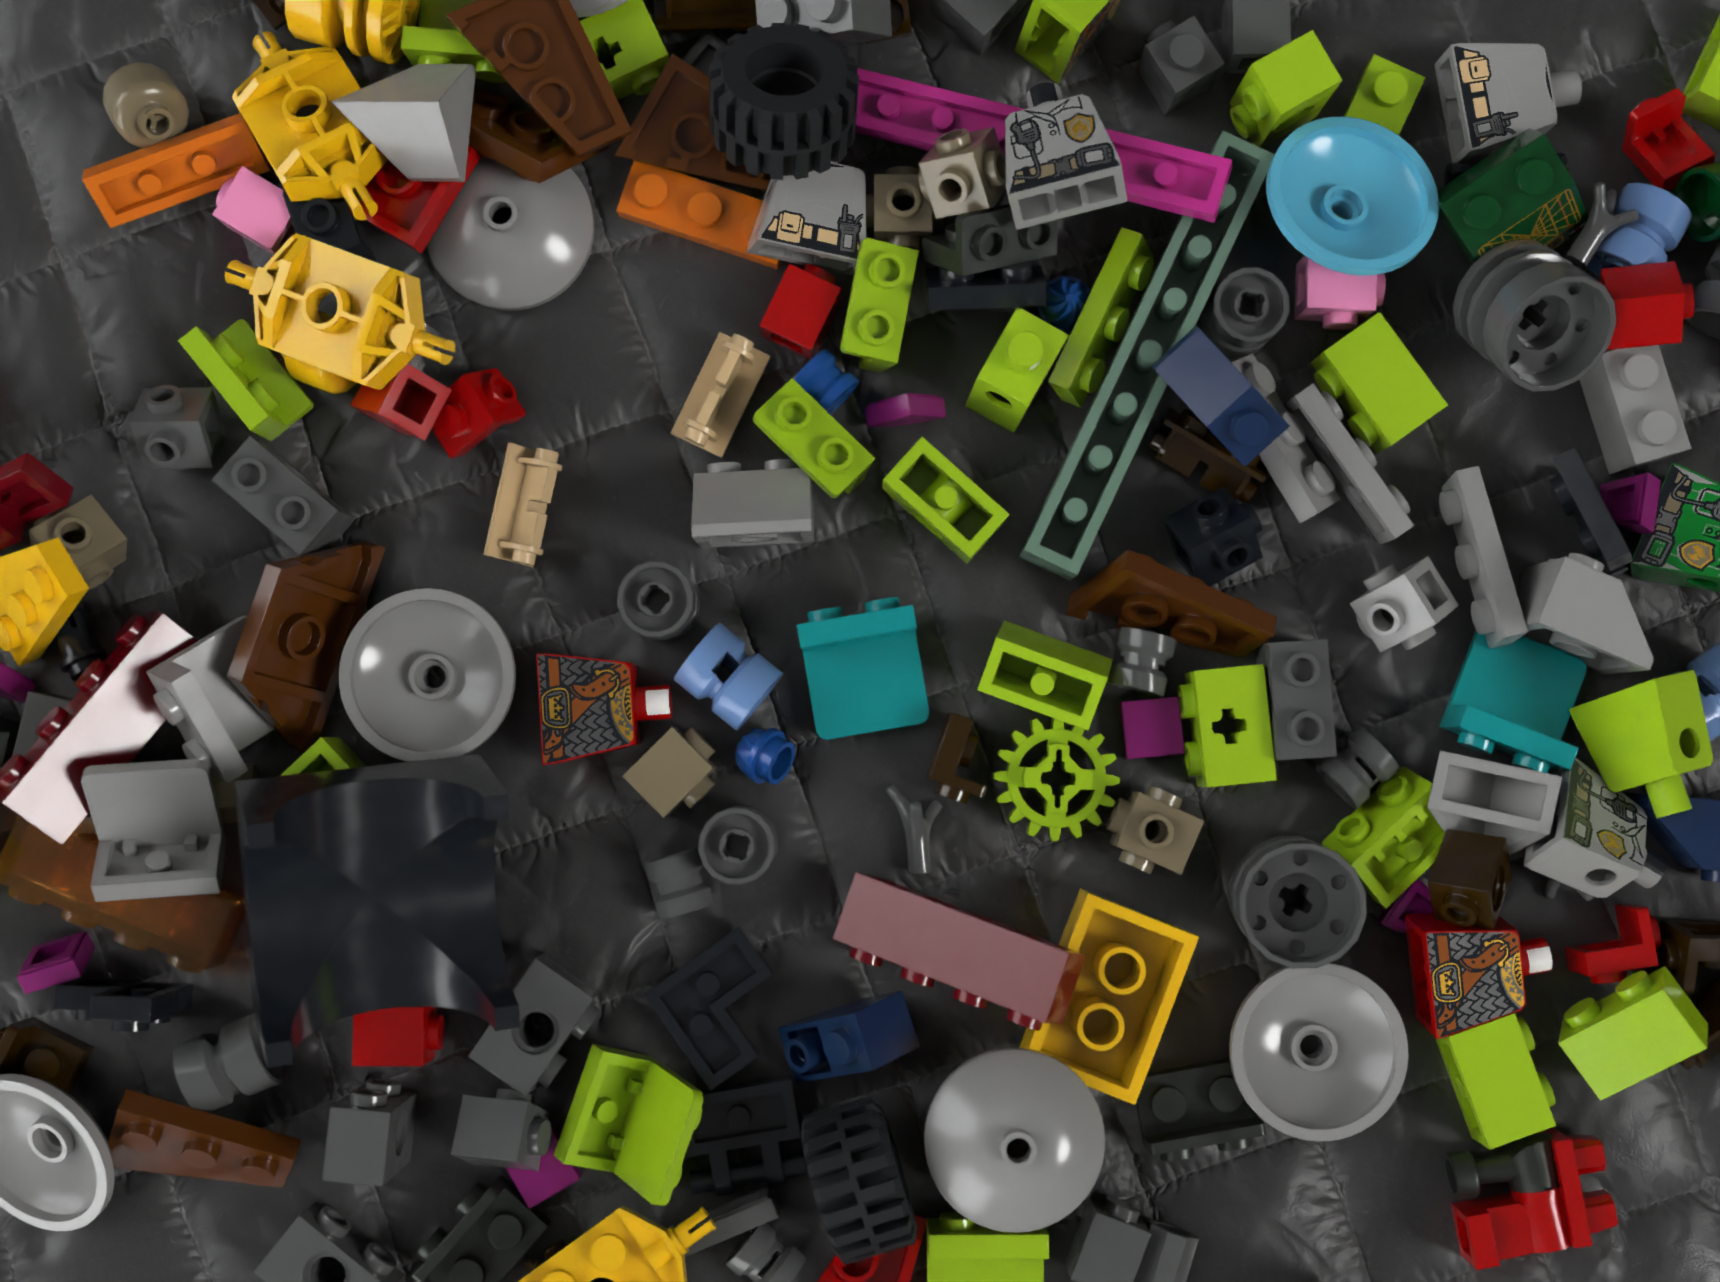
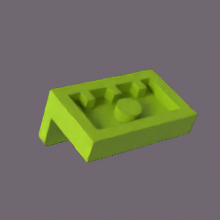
M865 238L860 243L840 345L843 353L861 357L860 369L881 373L898 364L919 250L872 238Z
M243 319L237 320L215 338L195 326L178 340L248 429L272 442L313 408L311 399L294 378L290 376L269 348L258 345L255 330L247 321Z
M793 378L754 414L753 422L831 498H837L843 491L849 495L865 479L876 459Z
M1400 767V770L1387 782H1381L1377 790L1353 813L1343 818L1337 824L1335 830L1322 842V845L1337 852L1356 870L1363 888L1374 901L1385 909L1435 863L1445 832L1427 808L1433 783L1406 767Z

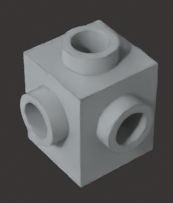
M1428 556L1399 572L1392 563L1369 576L1363 581L1368 590L1350 603L1356 613L1360 629L1367 637L1373 640L1380 653L1399 643H1402L1405 650H1409L1425 642L1437 633L1433 626L1459 606Z

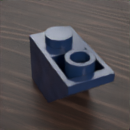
M902 991L862 998L778 1028L785 1050V1057L791 1068L795 1083L873 1071L920 1047Z

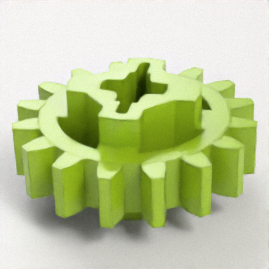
M1038 718L1030 720L1031 735L1028 737L1017 730L1010 733L1012 741L1017 747L1013 752L1002 749L998 750L996 755L1007 762L1006 770L992 773V779L1006 782L1007 790L1000 792L995 797L998 803L1012 801L1015 806L1007 819L1011 823H1015L1026 817L1029 819L1026 834L1034 837L1039 832L1041 826L1047 827L1049 840L1056 842L1059 840L1061 828L1067 827L1070 834L1077 839L1082 837L1080 822L1083 820L1099 826L1102 821L1095 811L1098 805L1113 807L1115 801L1110 796L1104 794L1106 786L1120 784V777L1106 774L1105 766L1110 765L1117 759L1115 754L1100 755L1097 750L1105 738L1101 733L1086 739L1083 737L1085 729L1072 725L1070 730L1064 729V722L1054 718L1051 720L1050 729L1047 730L1044 729ZM1045 741L1044 755L1031 767H1020V762L1028 750L1034 745ZM1068 742L1075 744L1085 753L1092 769H1081L1069 756L1070 746ZM1057 761L1059 762L1060 771L1069 773L1070 780L1069 784L1059 785L1058 794L1052 795L1051 785L1042 783L1041 775L1042 772L1051 771L1053 762ZM1018 787L1032 788L1042 799L1043 815L1035 812L1026 804ZM1080 790H1091L1085 803L1073 813L1066 815V812H1068V801Z

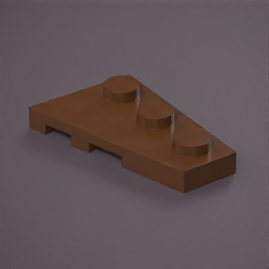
M126 1089L116 1113L108 1145L112 1155L113 1167L118 1169L283 1188L294 1163L301 1139Z

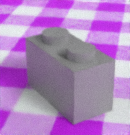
M1659 345L1615 349L1605 352L1598 363L1579 379L1609 475L1692 449Z

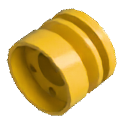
M285 0V16L289 31L297 39L329 48H338L346 41V46L353 55L360 57L371 55L375 61L385 64H396L404 55L401 50L403 25H417L421 0Z

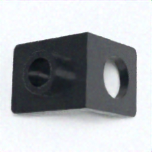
M283 191V197L296 233L366 259L376 260L374 252L360 238L351 209L345 198H315L309 201L291 202L286 191Z

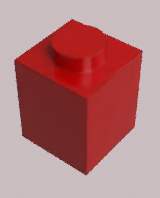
M1675 261L1601 269L1600 283L1605 286L1613 298L1616 313V325L1607 350L1682 343L1684 319L1693 318L1694 291L1691 283H1682Z
M789 263L759 324L762 337L811 360L816 355L842 302L841 287L834 285L836 278L826 270L812 264H806L804 269H801Z
M407 364L382 390L361 384L350 406L397 433L425 441L452 390L410 364Z
M431 1006L394 1007L353 1015L352 1066L426 1065L436 1057V1050H442L445 1040L444 1016L436 1015V1007Z

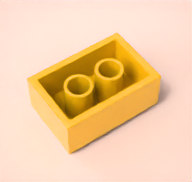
M1080 888L1058 944L1086 955L1063 1023H1042L1040 1031L1026 1028L1019 1048L1048 1054L1070 1067L1084 1081L1086 1086L1135 1105L1199 936L1186 929Z

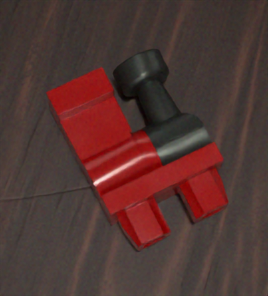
M1552 1127L1507 1143L1504 1152L1475 1160L1467 1150L1444 1153V1169L1447 1182L1456 1200L1478 1196L1480 1184L1510 1183L1511 1193L1451 1203L1460 1254L1476 1270L1500 1266L1499 1260L1518 1256L1556 1252L1571 1246L1574 1248L1593 1246L1592 1233L1618 1225L1615 1204L1610 1193L1604 1189L1582 1193L1579 1175L1605 1171L1607 1165L1601 1140L1593 1135L1566 1136Z

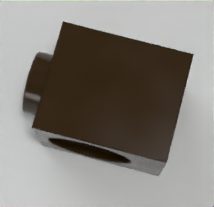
M1451 829L1446 830L1428 879L1435 920L1446 921L1461 927L1474 926L1491 930L1495 929L1512 878L1506 838Z

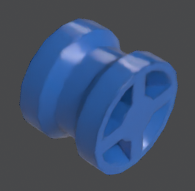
M827 349L815 355L793 378L830 415L844 403L859 384V380L852 373H843L835 365V356Z

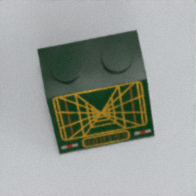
M1529 128L1437 191L1439 199L1437 203L1439 206L1438 215L1471 265L1491 248L1511 240H1536L1554 250L1581 232L1588 219V214L1576 183L1546 135Z

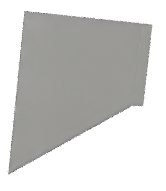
M417 64L331 101L409 180L465 182L476 67L472 64Z
M1440 750L1427 808L1445 833L1447 829L1506 838L1510 856L1550 835L1562 776Z

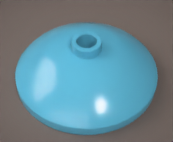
M1327 117L1304 124L1293 131L1282 142L1271 161L1267 173L1266 194L1268 205L1275 223L1282 234L1307 258L1337 272L1365 276L1383 274L1398 269L1418 255L1431 238L1437 224L1439 213L1437 188L1424 160L1399 135L1367 120L1353 117Z

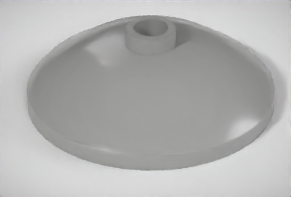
M481 156L427 244V249L439 274L450 287L467 300L495 310L519 311L530 309L559 296L570 287L582 272L588 261L594 241L595 225L592 205L582 182L571 168L539 184L522 179L514 170L491 158ZM509 208L512 210V215L506 223L497 224L493 222L494 213L498 209Z
M432 588L404 591L384 599L371 608L351 631L342 651L339 666L341 699L354 727L363 738L381 752L408 762L464 756L481 746L495 733L506 717L513 700L516 683L514 654L505 632L495 618L482 606L465 596L451 591ZM439 666L445 672V681L440 687L433 688L428 682V673L432 668Z
M1328 963L1319 968H1290L1286 966L1270 974L1259 982L1244 999L1237 1011L1230 1033L1229 1058L1231 1070L1244 1100L1262 1120L1273 1128L1289 1136L1308 1141L1340 1140L1351 1137L1372 1126L1389 1110L1396 1100L1404 1083L1408 1067L1407 1034L1402 1018L1392 1000L1375 982L1365 975L1335 963ZM1308 1035H1315L1318 1039L1316 1051L1308 1055L1303 1054L1300 1049L1302 1039Z
M1001 1048L979 1054L957 1067L941 1084L927 1113L924 1128V1147L931 1176L942 1196L956 1211L970 1221L992 1230L1015 1233L1029 1232L1042 1229L1062 1220L1072 1213L1088 1196L1095 1185L1103 1164L1105 1130L1102 1115L1093 1094L1084 1081L1070 1067L1060 1060L1036 1050ZM1016 1138H1022L1029 1143L1028 1152L1020 1158H1013L1006 1152L1009 1142Z
M1 1074L0 1207L16 1218L45 1230L72 1231L88 1225L107 1207L114 1189L112 1155L101 1128L81 1103L58 1086L26 1075Z

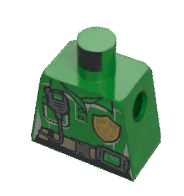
M1671 463L1659 493L1654 532L1642 534L1632 557L1633 561L1630 562L1633 578L1720 592V483L1680 464Z

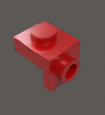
M1679 88L1657 98H1648L1629 113L1621 149L1654 186L1666 191L1676 187L1683 173L1692 168L1713 163L1716 156L1712 149L1681 117L1686 96Z
M499 369L481 370L463 374L448 387L452 391L432 430L449 458L452 459L467 454L499 426L518 422L526 415V412L517 399L514 386L502 375Z
M1631 903L1615 905L1620 938L1564 947L1568 970L1590 976L1591 983L1605 984L1622 981L1627 977V970L1659 966L1656 949H1659L1661 945L1660 929L1656 919L1649 914L1646 906Z

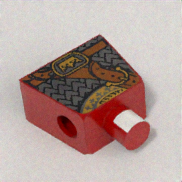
M547 653L536 654L542 765L562 764L640 745V721L672 719L673 705L670 684L638 686L636 664Z
M1434 913L1404 915L1416 1019L1436 1039L1445 1038L1521 1011L1526 1005L1524 976L1549 972L1552 969V955L1547 941L1543 937L1520 940L1517 929L1501 916L1498 917L1495 929L1491 930L1474 926L1461 927L1446 921L1435 920Z

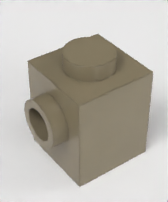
M671 727L622 777L665 818L670 816L683 802L691 809L714 787L715 783L709 776L718 767L709 757L715 750L692 727L685 733L678 727Z

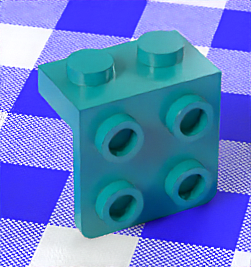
M899 597L884 598L864 603L866 613L843 616L842 607H832L808 612V623L797 624L815 728L819 737L829 740L924 723L928 719L929 707L915 632L917 625L913 605L900 607Z
M1475 630L1439 728L1459 735L1457 743L1471 750L1491 755L1493 749L1514 756L1511 763L1514 766L1548 773L1549 769L1571 770L1579 748L1565 743L1561 739L1571 715L1569 709L1574 707L1587 672L1586 663L1581 658L1524 636L1512 644L1489 649L1485 634L1480 635Z

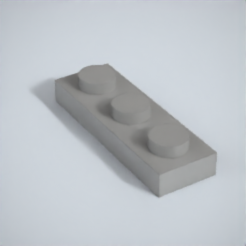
M1253 353L1232 362L1290 425L1258 455L1301 524L1341 500L1335 491L1334 478L1326 465L1317 461L1305 441V431L1301 422L1294 414L1287 411L1276 393V384L1271 372L1256 360Z
M1313 383L1284 404L1287 411L1299 419L1305 431L1306 441L1321 462L1330 470L1335 482L1380 545L1396 539L1415 526L1407 516L1410 513V507L1405 497L1393 485H1385L1374 469L1377 465L1374 454L1360 438L1353 440L1341 423L1343 413L1340 406L1328 392L1322 391L1320 393Z
M1475 466L1457 470L1442 486V492L1439 495V506L1443 520L1447 525H1453L1459 546L1455 548V561L1458 572L1464 580L1469 579L1475 601L1471 603L1473 624L1480 635L1485 634L1489 649L1509 645L1528 633L1526 622L1480 468Z

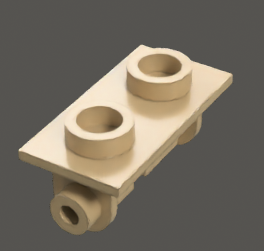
M719 332L670 434L722 458L771 356L753 348L754 343L741 335L733 334L730 337Z
M508 443L483 555L528 567L534 566L536 555H543L544 550L540 548L548 516L545 514L547 504L551 503L557 472L562 470V465L557 464L558 452L542 448L533 450L514 443Z

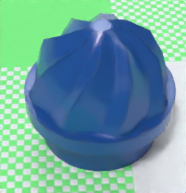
M1061 276L1052 279L1046 284V306H1037L1040 319L1066 334L1071 333L1091 290L1083 281L1075 277Z
M753 728L747 735H743L737 744L736 763L742 772L747 775V778L757 784L766 781L775 785L781 782L788 774L795 758L794 744L786 740L785 734L776 728H769L767 730Z

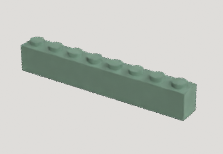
M1222 131L1210 151L1212 155L1232 159V170L1215 223L1180 215L1020 552V558L1069 581L1078 575L1167 387V383L1152 366L1195 327L1275 155L1226 131Z

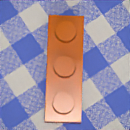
M238 113L84 169L82 181L111 229L216 191L229 178L235 177L242 166L260 175L270 171V163L242 114Z
M633 161L616 209L619 217L777 270L781 263V260L747 253L748 243L763 200L667 168Z

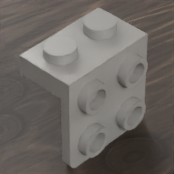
M248 616L236 618L146 671L157 691L153 695L157 707L170 724H176L186 741L182 745V749L187 759L205 761L209 765L211 775L226 783L231 782L248 771L238 752L274 730L270 723L227 678V673Z
M185 759L92 765L83 770L81 784L99 840L91 880V890L95 902L220 893L227 839L209 765L205 761Z

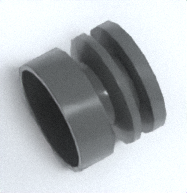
M1511 240L1488 250L1468 269L1458 285L1453 304L1455 328L1464 341L1477 350L1482 357L1490 360L1513 383L1530 391H1554L1580 379L1598 363L1609 347L1616 325L1615 302L1605 286L1583 270L1573 266L1569 260L1560 256L1555 250L1536 240Z
M1299 835L1273 836L1253 845L1237 862L1229 882V908L1240 931L1269 960L1290 968H1319L1340 959L1358 940L1366 920V892L1356 870L1337 852ZM1301 883L1298 893L1304 897L1303 903L1299 907L1289 904L1283 910L1285 901L1279 896L1280 891L1284 886L1294 890Z

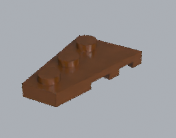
M477 0L446 14L447 20L578 158L632 133L629 123L570 0Z
M672 53L630 126L632 133L624 137L614 155L766 192L770 182V174L761 173L759 176L747 173L745 165L735 167L726 160V152H719L714 144V136L711 135L709 76Z
M474 86L469 146L480 156L491 158L514 170L522 179L540 184L607 150L609 147L607 145L578 158L536 112L510 108L509 99L506 95Z
M1129 549L1071 594L1066 611L1067 616L1086 620L1089 611L1117 617V628L1130 627L1139 629L1140 626L1170 630L1171 638L1176 639L1178 643L1240 658L1275 636L1277 620L1276 616L1255 607L1245 599L1232 597L1206 585L1204 581L1197 577L1186 576L1157 563L1155 559L1146 554L1135 553Z

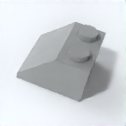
M792 459L765 461V470L742 471L741 463L738 462L708 464L707 473H694L692 538L701 549L815 543L812 479Z
M1570 553L1568 557L1549 559L1547 562L1525 567L1516 588L1528 633L1523 635L1524 637L1581 658L1586 663L1587 668L1604 675L1650 670L1654 658L1623 583L1620 579L1603 573V563L1582 554Z

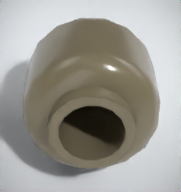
M134 62L121 66L113 72L104 85L103 104L106 113L118 133L127 142L137 147L145 148L181 135L185 130L189 116L188 105L185 96L165 70L151 63Z

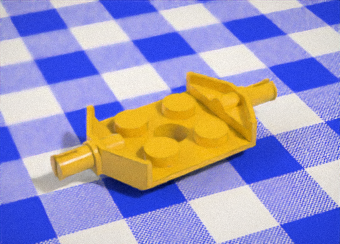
M265 31L262 34L269 46V49H267L259 34L256 35L252 45L261 57L260 61L262 64L234 91L232 99L282 183L290 201H309L315 198L338 199L343 197L357 220H367L360 202L363 203L370 217H373L378 210V206L365 186L387 162L388 158L331 102L361 89L336 48L329 47L287 51L286 48L282 49L273 33ZM305 106H319L318 110L309 116H295Z
M298 233L289 237L263 268L260 266L254 268L238 260H232L227 265V268L245 274V278L225 271V280L228 284L249 290L248 294L253 295L255 336L258 345L378 390H382L418 354L437 361L442 365L449 364L453 359V356L434 350V346L455 353V342L433 335L425 330L420 279ZM334 293L338 304L336 314L328 322L322 323L318 314L319 304L327 294Z
M621 1206L518 1282H591L593 1279L601 1277L610 1279L613 1282H688L685 1264V1254L689 1251L688 1248L712 1230L717 1229L711 1218L695 1231H690L691 1228L709 1216L704 1207H701L700 1210L675 1228L672 1225L667 1229L634 1210Z

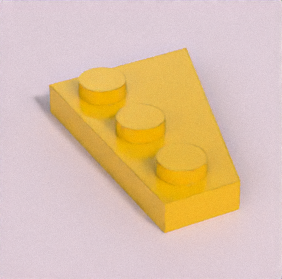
M59 537L0 556V648L11 653L18 667L40 659L89 589Z

